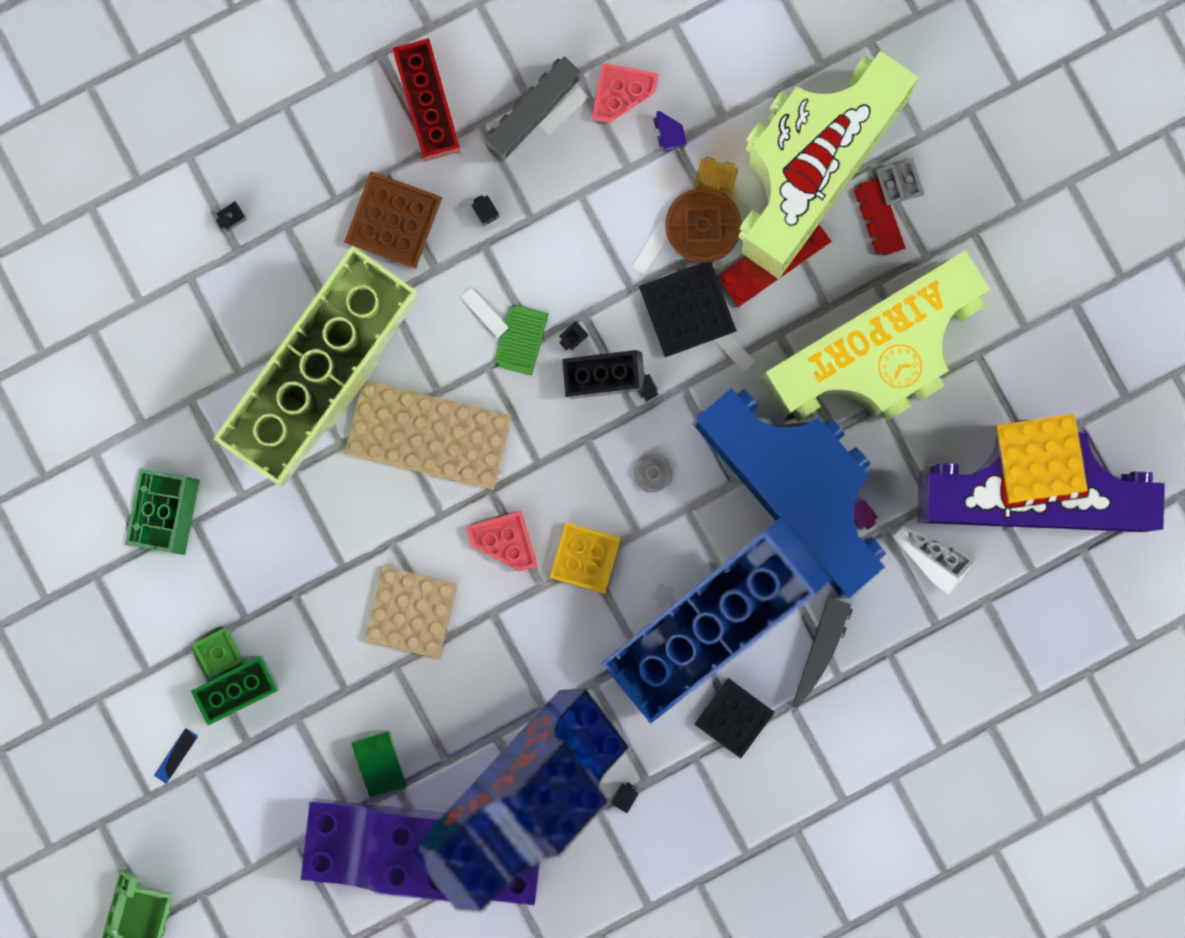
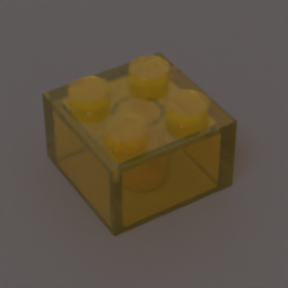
M711 157L701 158L694 187L709 188L731 196L738 172L735 164L724 162V164L717 163V160Z

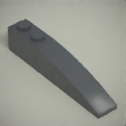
M827 597L792 707L798 708L823 675L832 659L840 637L844 638L847 627H844L846 619L850 620L853 611L850 608L851 604Z

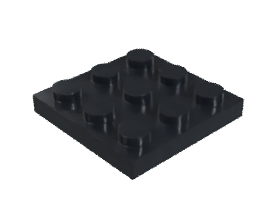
M727 678L694 725L741 759L775 712L730 678Z

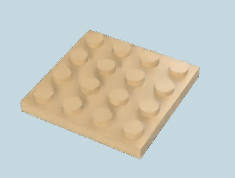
M383 566L364 641L440 659L458 584Z

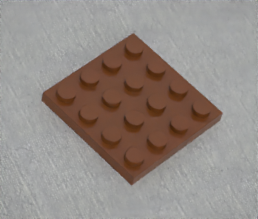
M370 171L344 243L417 269L442 197Z

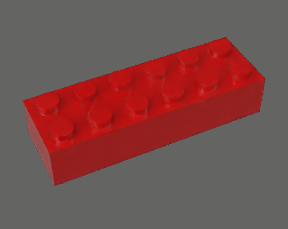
M427 38L392 48L424 162L461 152L430 39Z

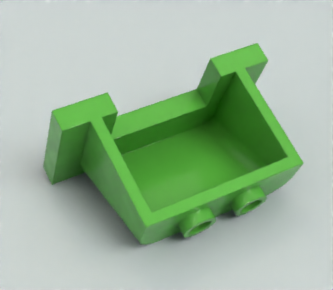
M120 869L102 938L163 937L165 934V921L170 915L169 906L172 894L137 885L139 878L129 871Z

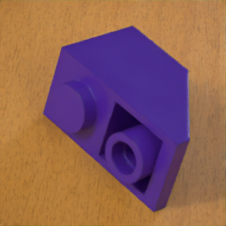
M657 111L653 122L655 129L659 128L660 136H657L659 147H663L664 152L686 147L687 141L683 125L663 112Z

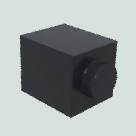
M481 195L473 200L474 203L471 204L472 209L483 227L500 218L488 195L485 197Z
M629 782L626 785L621 783L610 804L628 814L639 794L636 791L637 787Z

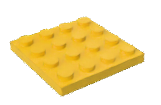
M1075 413L996 426L1008 503L1088 491Z

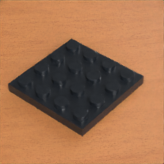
M711 262L700 263L639 286L665 358L737 332Z

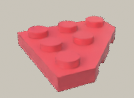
M602 63L592 120L611 123L655 94L658 73Z
M522 511L466 527L471 545L519 572L538 566Z

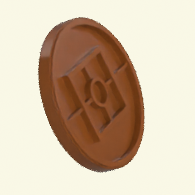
M710 188L692 189L680 195L670 206L665 221L667 239L672 248L683 258L698 263L714 262L728 255L739 241L738 236L742 225L740 212L735 203L724 193Z

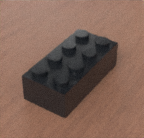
M638 350L562 359L565 397L577 399L646 390L643 355Z

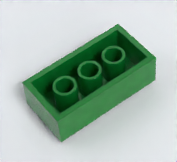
M259 656L191 690V693L207 726L280 689L264 657Z

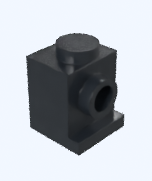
M236 201L217 212L218 218L215 219L220 228L225 227L227 231L247 220ZM231 213L232 218L226 219V215Z
M575 321L559 335L561 339L559 344L566 351L570 349L572 352L589 337V334ZM570 335H574L576 337V340L574 342H571L569 340Z

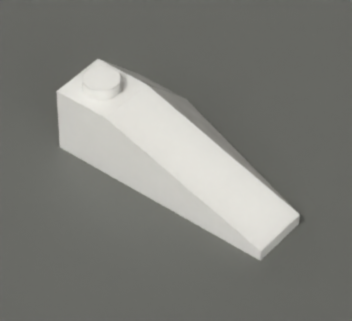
M905 526L894 536L928 578L948 594L959 585L975 562L956 548L950 550L942 546V542L936 541L934 543L928 540L924 534Z

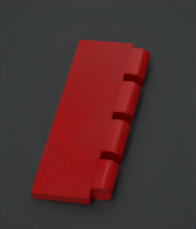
M879 178L859 184L860 188L853 191L858 203L865 201V204L859 206L864 221L869 219L872 221L865 224L870 239L878 238V240L872 242L875 254L883 253L886 256L906 249L891 205L887 206Z

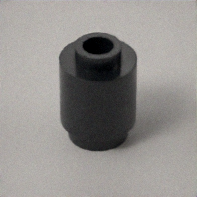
M644 372L646 390L638 391L641 399L644 398L645 402L659 394L651 375H646Z

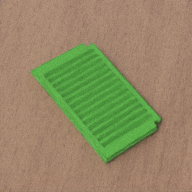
M515 305V308L509 306L505 320L508 329L501 335L494 363H500V368L532 376L549 313Z

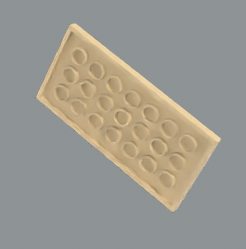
M366 380L360 390L345 454L494 490L512 416Z

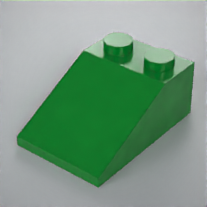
M390 730L351 743L369 797L407 786Z

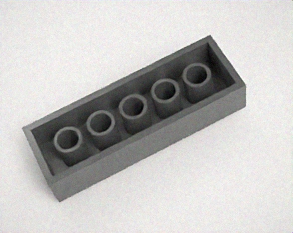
M565 56L561 60L559 58L556 59L551 65L552 69L549 73L544 72L538 79L539 83L535 87L531 86L526 91V97L522 101L518 100L513 105V111L509 115L505 114L499 120L500 125L496 129L493 127L486 134L487 147L503 162L581 80V71Z

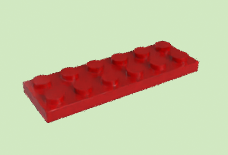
M820 224L780 278L832 242ZM746 256L717 275L718 280L738 308L779 280Z

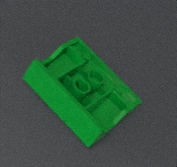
M140 469L125 544L185 555L200 480Z

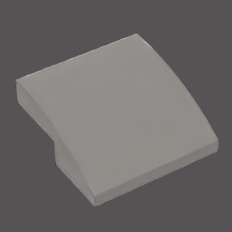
M913 158L876 169L887 206L924 195Z

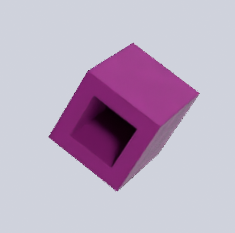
M865 499L854 506V521L860 529L866 528L868 530L876 524L874 520L878 516Z

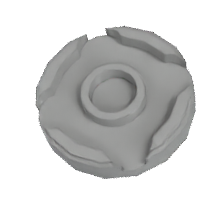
M646 455L635 466V481L645 491H661L671 481V465L661 455Z

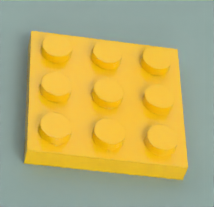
M565 522L550 578L605 594L621 538Z

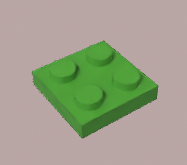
M227 627L192 644L209 679L244 662Z

